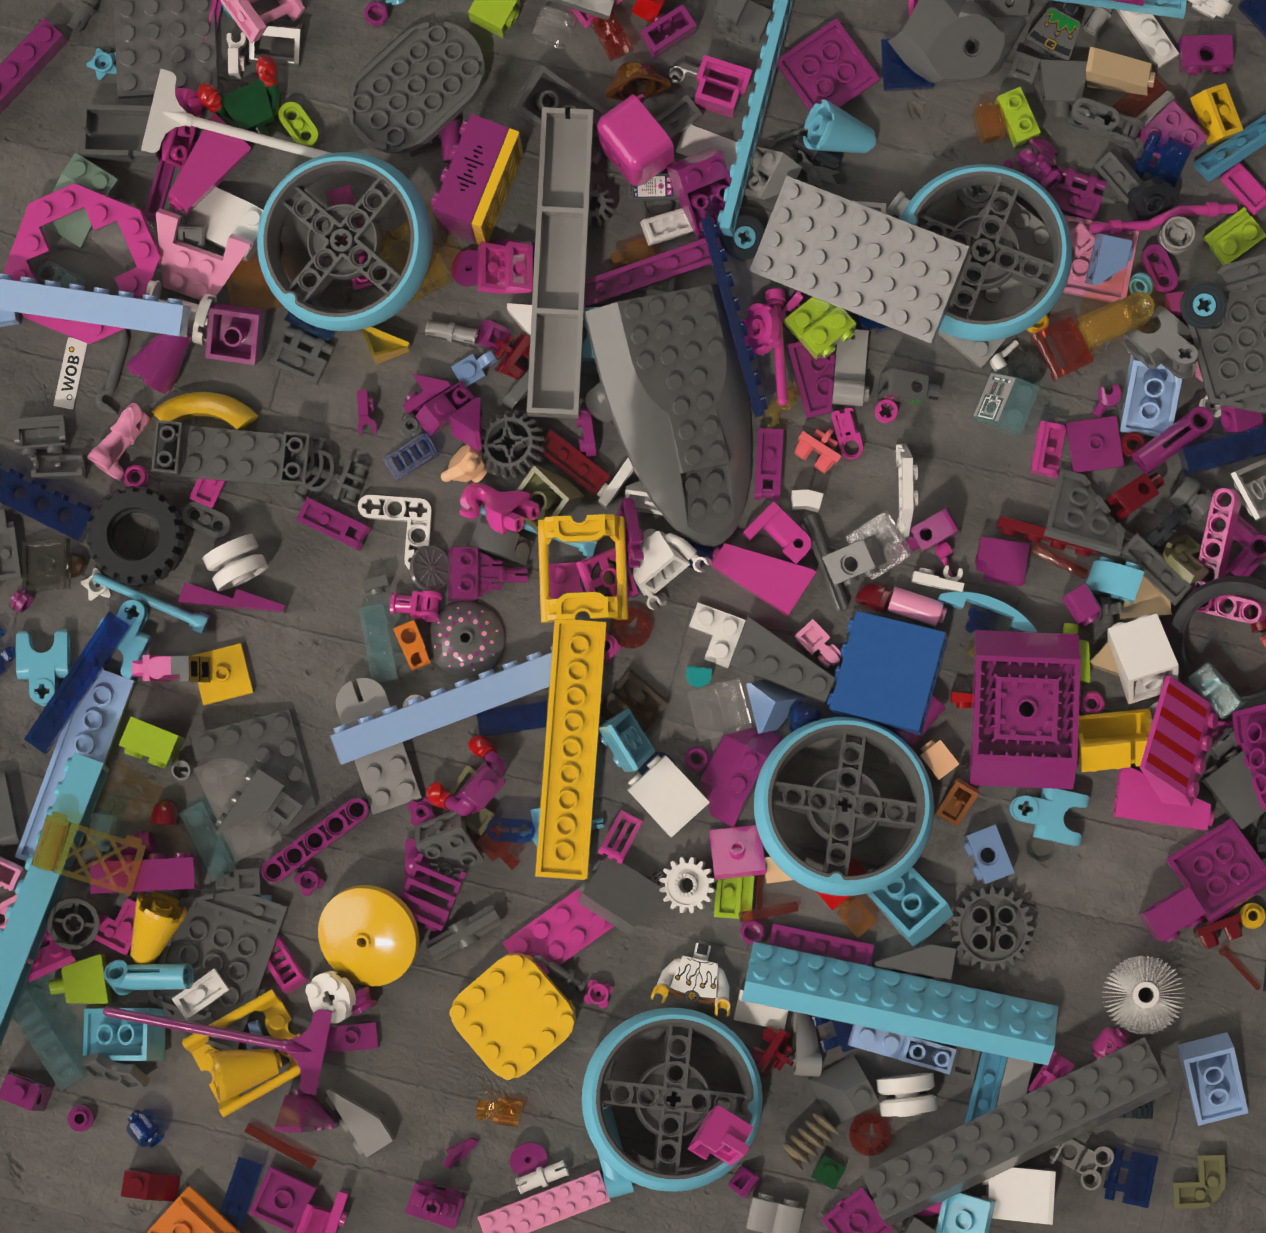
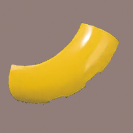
M215 392L182 394L163 402L151 411L161 421L183 422L197 417H212L231 425L236 430L242 431L259 417L251 408L239 400Z

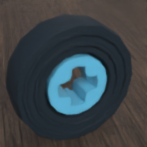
M741 214L738 216L733 237L723 235L721 231V246L734 259H752L756 255L765 229L761 222L753 216ZM746 232L745 236L748 237V241H743L741 244V238L738 235L739 233Z
M1200 282L1190 286L1183 293L1180 300V311L1183 319L1189 325L1198 329H1208L1217 325L1223 319L1227 311V300L1218 286ZM1199 299H1202V301L1208 300L1210 303L1207 307L1208 312L1204 309L1198 310Z

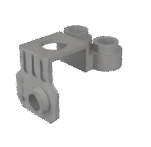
M1073 1139L1054 1147L1049 1155L1050 1163L1053 1164L1057 1160L1080 1173V1184L1087 1190H1095L1101 1184V1176L1096 1171L1098 1166L1108 1167L1114 1160V1154L1110 1148L1098 1146L1092 1151ZM1070 1144L1076 1148L1077 1154L1074 1159L1066 1160L1063 1158L1061 1151L1065 1145ZM1101 1151L1107 1154V1158L1104 1161H1099L1098 1153ZM1088 1174L1094 1176V1181L1091 1184L1085 1182V1177Z

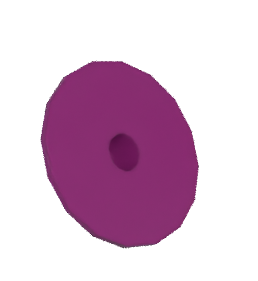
M466 250L459 253L452 262L451 274L459 285L471 287L478 284V252L475 250Z
M523 1143L517 1146L511 1153L509 1158L510 1167L518 1176L535 1172L536 1168L540 1166L542 1168L545 1167L547 1153L538 1143Z

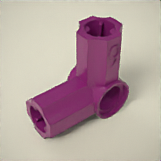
M1238 515L1233 541L1243 550L1229 564L1226 571L1231 576L1249 577L1266 558V552L1258 554L1253 550V543L1259 541L1266 546V536L1260 534Z

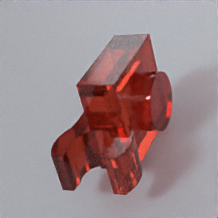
M495 826L490 828L476 842L493 862L500 857L511 870L519 864L507 851L512 843Z

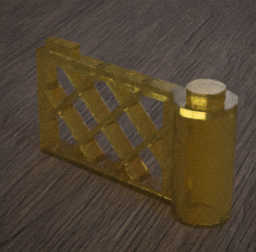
M53 811L52 816L46 815L31 866L131 896L146 848L145 845L141 844L142 839L126 835V839L84 827L67 821L68 816ZM75 830L84 832L89 840L88 844L78 849L72 840ZM91 835L97 836L99 838L93 840ZM107 839L114 850L101 856L95 843ZM116 843L123 844V846L118 848ZM70 846H71L73 852H71V853L68 854L69 849H70ZM92 846L98 859L85 865L79 852ZM128 846L138 849L135 860L126 864L120 851ZM116 853L122 867L110 873L104 859ZM75 854L82 868L74 872L63 870L66 859ZM100 862L106 876L98 880L92 879L87 868ZM133 865L132 870L130 872L128 867ZM125 870L129 878L126 889L118 887L112 878L113 875ZM84 871L86 876L79 875L78 873ZM109 879L111 884L102 881Z

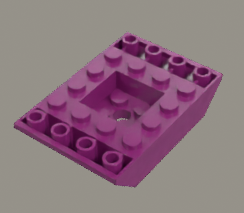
M975 630L969 785L1073 789L1078 755L1081 667L1078 634ZM1023 702H1029L1033 706V713L1029 717H1024L1019 712V707Z

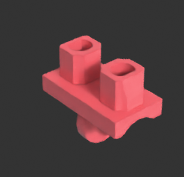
M829 428L826 434L818 429L813 435L820 439L821 442L804 431L800 434L798 438L799 443L794 454L805 461L812 450L819 454L820 457L814 467L825 474L833 464L837 465L841 458V455L825 445L828 444L835 449L838 444L837 441L831 438L834 432L832 429Z

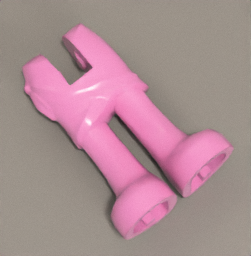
M136 403L129 404L121 413L118 421L110 427L112 431L97 447L91 450L87 456L88 459L94 462L103 472L121 481L125 473L119 465V460L124 451L134 444L137 437L145 429L150 421V417Z

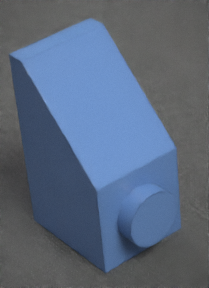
M1096 233L1085 283L1097 286L1126 267L1128 261L1133 256L1134 248L1132 241Z

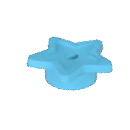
M97 48L93 59L86 63L87 67L96 71L98 80H102L106 74H117L114 65L116 52L107 54L100 48Z

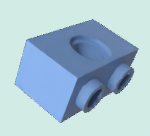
M996 825L965 836L966 842H963V846L967 856H972L976 865L972 869L977 881L982 880L983 884H987L1015 873ZM984 848H989L994 853V858L990 863H985L980 857L981 851Z

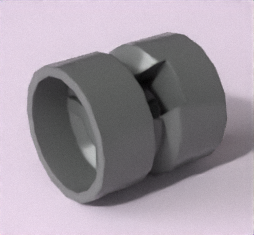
M1189 475L1171 495L1169 500L1177 507L1180 505L1184 507L1191 515V518L1198 522L1210 508L1213 493L1207 488L1201 489V483Z

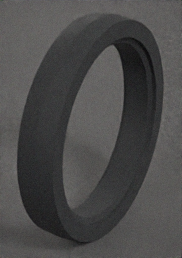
M1226 576L1209 581L1193 591L1182 602L1172 621L1169 643L1179 665L1178 677L1187 688L1204 698L1214 707L1220 708L1212 699L1214 696L1207 693L1194 679L1199 672L1190 659L1186 642L1190 619L1195 611L1204 603L1223 595H1245L1266 604V582L1248 576ZM1266 687L1249 692L1232 691L1239 699L1240 704L1231 711H1239L1266 704Z

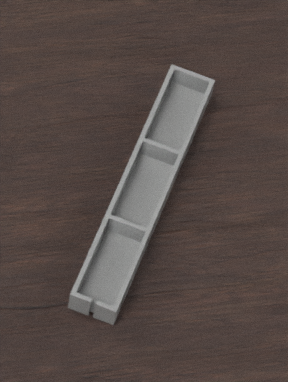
M542 107L527 415L531 417L579 419L594 120L592 109H570V119H566L565 108Z

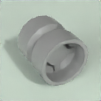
M1172 217L1158 233V245L1162 246L1168 255L1182 254L1195 238L1194 225L1185 217Z

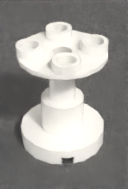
M150 280L146 295L158 296V302L167 303V301L160 300L161 282ZM204 294L199 305L183 300L184 306L191 307L188 327L193 329V343L204 345L207 340L209 308L217 303V297L214 295Z

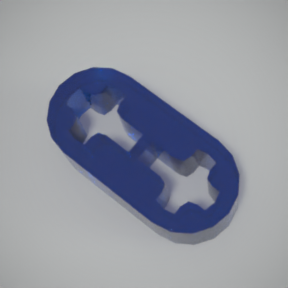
M494 818L489 821L486 828L491 840L503 843H529L536 834L533 823L526 819ZM496 823H501L502 828L510 830L509 832H501L500 836L496 837L495 832L491 831V828H495ZM522 825H527V829L531 830V834H527L526 838H521L520 833H513V829H521Z

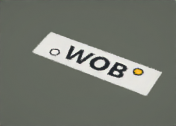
M68 337L53 406L73 410L87 343Z

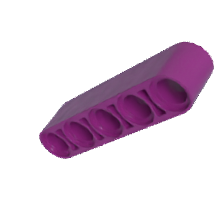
M359 798L349 800L268 860L262 867L263 878L271 883H279L285 880L365 821L370 814L369 804ZM355 803H361L364 806V813L360 817H354L351 813V808ZM335 818H340L344 824L343 829L338 833L333 832L330 828V824ZM315 833L320 834L323 838L322 845L318 848H313L310 844V837ZM293 849H299L302 853V858L298 863H292L289 859V854ZM273 864H277L281 868V874L276 879L271 878L268 874L269 867Z

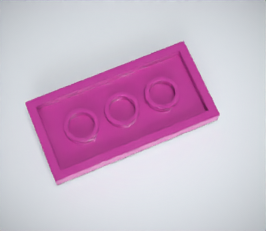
M578 888L505 940L503 945L509 953H522L533 958L536 954H539L546 961H553L561 965L613 928L614 925L578 903L582 895L578 892L580 889ZM541 962L537 963L546 975L550 973L547 970V966Z

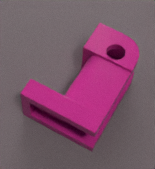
M774 501L743 532V536L750 542L764 529L784 549L782 554L793 564H798L811 548V539L808 534ZM800 541L803 547L796 548L793 543Z

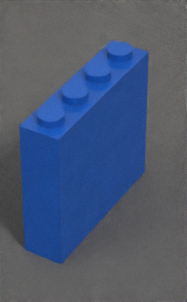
M856 611L855 617H851L849 620L847 631L850 633L848 642H844L841 649L842 665L837 666L834 681H837L835 690H831L828 696L827 705L830 706L829 709L836 715L865 719L884 727L922 736L948 640L946 632Z

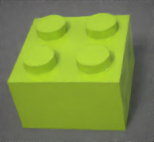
M130 717L119 746L125 748L123 753L139 759L147 756L149 757L148 763L166 769L167 765L172 766L177 761L186 738Z

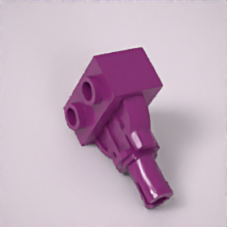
M452 547L448 550V601H475L479 596L486 595L492 590H502V584L492 583L527 584L528 576L516 575L528 574V568L492 566L502 565L503 561L492 559L490 556L478 552V548Z
M422 1179L421 1182L416 1181L405 1213L454 1230L465 1201V1197L460 1196L461 1191L447 1187L446 1191L436 1188L437 1183L427 1179Z

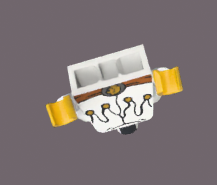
M696 943L693 958L682 956L681 959H674L662 971L657 986L654 987L651 994V999H653L656 993L663 996L661 1003H664L667 996L670 995L715 1006L714 1013L716 1016H718V1009L720 1008L726 1009L727 1016L730 1014V986L724 970L718 967V963L708 961L711 949L709 945Z

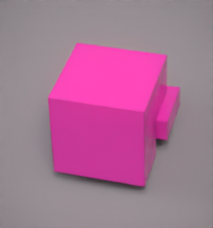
M704 55L696 81L700 83L695 95V105L699 108L733 118L740 95L745 96L752 70Z
M717 1105L707 1113L688 1149L705 1160L711 1153L732 1166L745 1156L750 1146L745 1144L754 1127Z

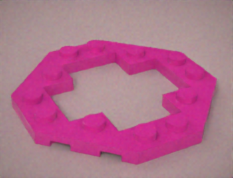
M73 183L28 204L4 268L5 274L12 275L11 280L20 281L21 277L35 278L36 284H39L29 260L52 251L42 227L85 208L94 230H99L118 222L137 268L114 278L120 291L134 293L133 298L143 299V294L146 295L148 283L150 280H153L156 269L160 265L162 255L142 210L77 183ZM22 313L26 319L87 344L96 343L127 329Z

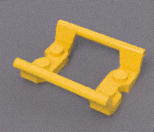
M612 514L587 515L585 521L581 523L573 521L572 516H552L538 520L541 623H551L555 620H576V616L580 612L589 613L591 619L613 618L627 620L625 517H618ZM603 536H610L615 542L617 595L605 597L598 592L563 594L559 599L551 598L549 544L552 538H558L562 542L573 543L594 542L600 540Z
M273 989L209 1024V1026L225 1028L249 1013L259 1011L264 1012L266 1016L265 1026L272 1038L283 1040L301 1036V1034H293L289 1030V1023L292 1021V1018L284 1003L275 994ZM193 1033L181 1040L184 1048L193 1055L200 1070L210 1072L208 1053L219 1049L205 1044L209 1041V1036ZM279 1050L283 1056L288 1057L291 1061L288 1069L244 1095H237L228 1101H219L213 1084L214 1078H212L209 1086L219 1103V1111L222 1117L230 1115L300 1075V1068L296 1060L287 1052Z

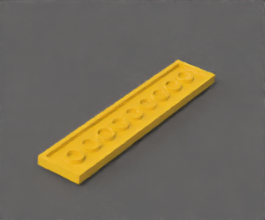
M585 620L554 621L535 877L587 879L606 622Z

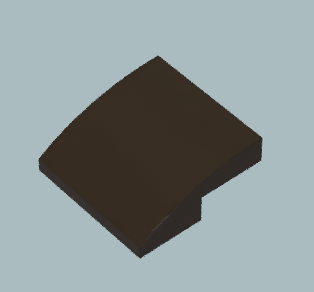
M631 669L600 705V715L604 719L609 720L629 708L645 733L670 701Z

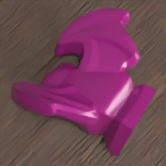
M1033 137L1029 141L1038 151L1037 155H1035L1033 148L1029 146V148L1022 150L1018 157L1015 158L1016 163L1021 166L1020 169H1015L1009 158L1004 162L1003 166L1027 175L1049 192L1061 181V174L1057 170H1052V168L1058 169L1055 156L1058 155V151L1046 140Z

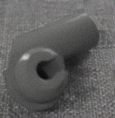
M682 62L670 69L668 73L669 80L672 83H679L689 77L696 79L700 67L689 62Z

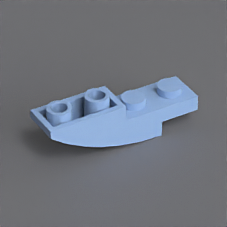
M853 1024L848 1042L849 1046L949 1075L957 1050L921 1038Z

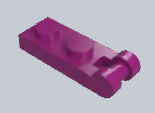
M758 428L754 500L772 498V501H780L784 429ZM763 480L773 481V488H763Z
M308 497L296 518V521L358 551H361L364 545L362 542L372 529ZM350 527L357 530L353 539L346 536Z

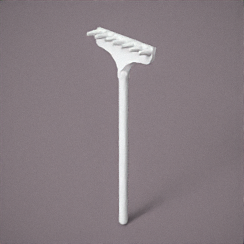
M160 69L141 151L156 153L159 151L161 142L167 132L180 126H194L310 158L331 154L323 150L195 117L193 114L187 113L179 105L175 97V74L171 71Z

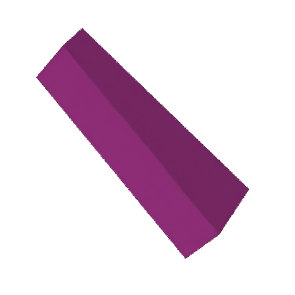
M162 156L160 157L144 212L146 220L157 223L156 212L164 207L175 166L163 161Z

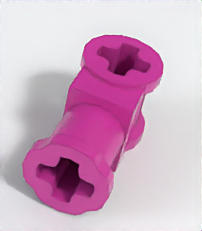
M412 591V596L398 595L397 592H392L390 614L395 615L396 612L410 613L413 619L437 622L440 618L438 615L439 601L442 600L443 595L435 591Z

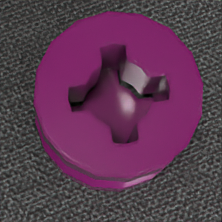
M368 986L355 992L356 1003L352 1006L354 1016L377 1005L376 1000L372 999L369 994L370 988Z

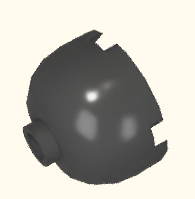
M69 897L59 901L51 909L47 920L48 932L59 946L69 950L81 949L96 938L100 927V917L96 908L88 900L79 897Z

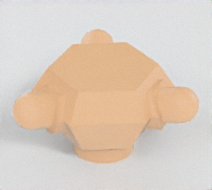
M467 444L462 446L451 458L448 470L441 473L442 481L468 482L472 480L474 483L481 481L488 472V469L485 467V460L482 457L484 454L483 450L476 451Z

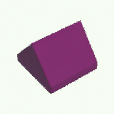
M742 1165L728 1186L742 1198L747 1199L761 1180V1177L745 1165Z

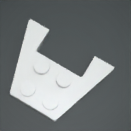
M896 444V467H898L899 476L897 543H901L900 541L909 537L913 510L918 506V490H913V483L918 479V466L913 465V457L907 444Z

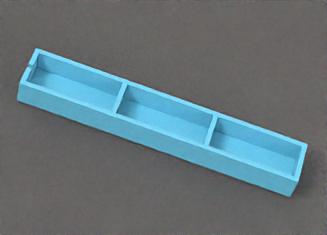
M74 753L72 758L69 757L65 763L63 772H66L63 782L59 781L56 786L54 796L57 798L53 807L49 806L44 817V820L47 821L44 831L40 830L35 839L36 851L34 855L30 854L25 865V869L28 870L24 880L20 879L15 890V894H18L15 904L11 903L5 916L8 922L5 929H0V1047L47 931L49 914L51 909L58 903L110 771L104 763Z
M753 942L742 1001L1029 1062L1049 1064L1055 1047L1058 1006Z

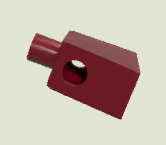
M1157 472L1149 477L1143 473L1108 497L1104 502L1111 510L1110 515L1116 523L1159 494L1157 489L1164 485V480Z

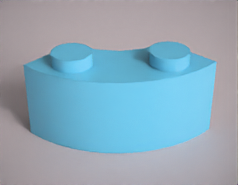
M1100 557V560L1093 562L1086 583L1093 594L1133 604L1144 571L1140 570L1141 566L1131 562L1121 565L1109 558Z

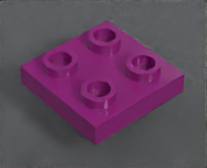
M1173 100L1137 135L1170 172H1173L1209 138L1208 134L1201 128V124L1196 117L1188 110H1184L1176 100Z

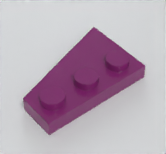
M801 342L788 344L787 350L806 419L831 413L835 350L828 357L824 358L821 356L816 360Z

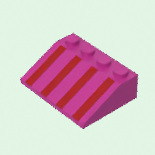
M1171 676L1165 677L1140 769L1162 803L1192 806L1194 797H1197L1199 794V779L1205 771V757L1207 751H1210L1212 746L1211 736L1213 728L1217 727L1218 715L1208 701Z

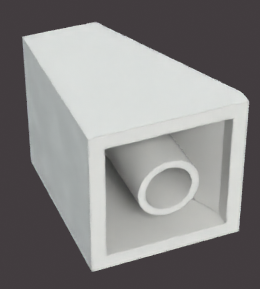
M1157 613L1142 615L1134 621L1120 622L1108 628V643L1128 704L1160 695L1166 676H1171L1178 681L1179 665Z
M657 755L647 764L650 769L643 775L637 773L628 781L630 787L627 791L666 834L673 837L710 802L666 755L662 758Z
M1017 1165L983 1181L982 1185H986V1196L982 1195L981 1198L995 1202L993 1219L1053 1225L1056 1171L1048 1167Z

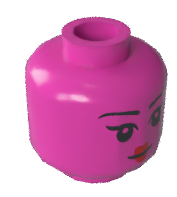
M1106 1027L1092 1043L1093 1055L1097 1059H1101L1130 1045L1128 1042L1129 1035L1119 1027L1115 1030Z

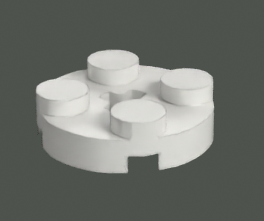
M326 971L315 976L311 983L306 986L305 991L312 1011L315 1012L317 1009L332 1010L330 1023L334 1024L351 1016L352 1006L356 1003V995L352 984L346 977L341 978L339 975H336L338 972ZM328 993L334 995L335 999L333 1001L329 999Z

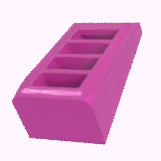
M278 935L274 949L280 947L281 951L270 958L267 967L281 990L288 995L309 980ZM285 955L286 959L276 966L273 964ZM291 965L292 968L282 975L279 973V971ZM294 974L297 975L296 977H294L293 979H291V980L288 981L287 983L285 982V980H287L288 978H290V977L293 976Z

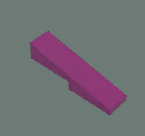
M186 582L178 600L181 604L286 613L288 608L283 604L236 589L234 597L230 598Z

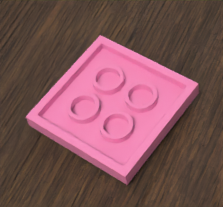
M1064 215L1069 232L1080 222L1088 230L1090 223H1103ZM1126 231L1116 235H1110L1109 232L1099 233L1131 240L1134 248L1131 260L1128 261L1126 267L1099 285L1087 284L1085 280L1093 250L1092 246L1079 259L1075 256L1072 260L1069 278L1063 293L1124 305L1139 231Z

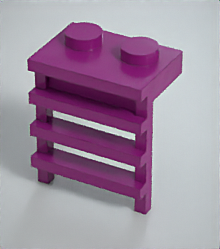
M418 853L404 889L401 892L400 899L408 906L415 920L424 923V927L433 931H442L449 920L448 916L464 881L466 872L461 871L458 880L421 865L424 854ZM417 870L454 885L455 888L452 894L414 879ZM411 884L449 900L446 909L408 893Z

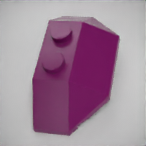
M757 727L723 736L700 779L705 798L710 802L708 807L712 817L733 828L735 827L756 788L761 768L772 750L783 739L781 736L771 731L758 734Z

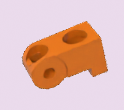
M415 619L393 628L412 671L431 664Z

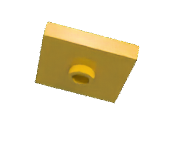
M241 643L192 655L210 657V683H198L204 706L254 693Z

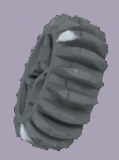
M515 410L512 415L510 411H505L504 418L500 414H496L497 421L488 420L490 427L488 429L481 428L482 432L485 433V437H482V443L484 444L482 445L484 452L482 457L487 462L485 467L489 471L493 470V474L496 476L502 474V477L508 479L510 475L514 479H518L519 472L527 476V468L532 469L535 460L538 462L542 461L538 454L546 452L545 448L540 446L546 442V439L540 436L543 433V429L537 427L538 422L535 419H531V416H528L527 413L522 415L520 411ZM515 427L525 428L528 437L518 436ZM503 432L502 437L497 440L499 435ZM514 440L515 445H512L513 447L509 449V444ZM526 450L525 454L520 458L521 453ZM495 452L505 453L509 463L499 462Z

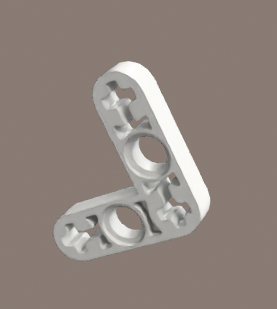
M365 495L359 500L358 510L367 519L407 522L404 560L406 567L410 570L409 560L415 552L414 549L410 550V546L420 548L430 545L432 507L429 502L421 498ZM368 500H372L373 505L381 506L380 501H385L383 506L384 515H380V509H372L371 514H367V510L363 508V505H367ZM392 502H399L402 505V512L397 516L390 515L388 512V506ZM406 502H410V508H418L419 504H423L424 509L428 510L427 513L422 514V517H418L416 512H409L410 517H405L407 512ZM416 529L425 531L426 537L421 543H416L411 539V534Z

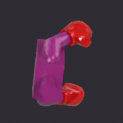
M482 735L473 736L468 742V748L479 758L482 757L485 760L484 763L454 797L448 793L439 781L430 784L426 789V797L433 806L452 810L461 816H467L470 813L474 814L481 811L506 783L504 775L507 772V765L497 755V751L494 749L491 741Z

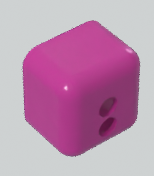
M632 94L603 115L597 124L600 148L628 183L633 186L645 184L666 169V166L674 163V145L666 132L642 104L645 101L643 94H640L638 97Z

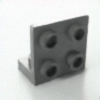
M450 811L415 826V846L420 853L424 854L423 857L429 861L431 869L444 875L452 876L484 862V856L466 831V816Z

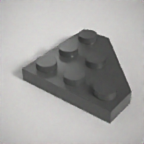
M1060 468L1044 536L1118 557L1125 534L1124 528L1120 523H1116L1110 515L1111 510L1101 496H1097L1090 487L1091 483L1085 475Z

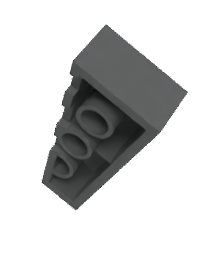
M747 618L729 667L824 704L834 677L753 619Z

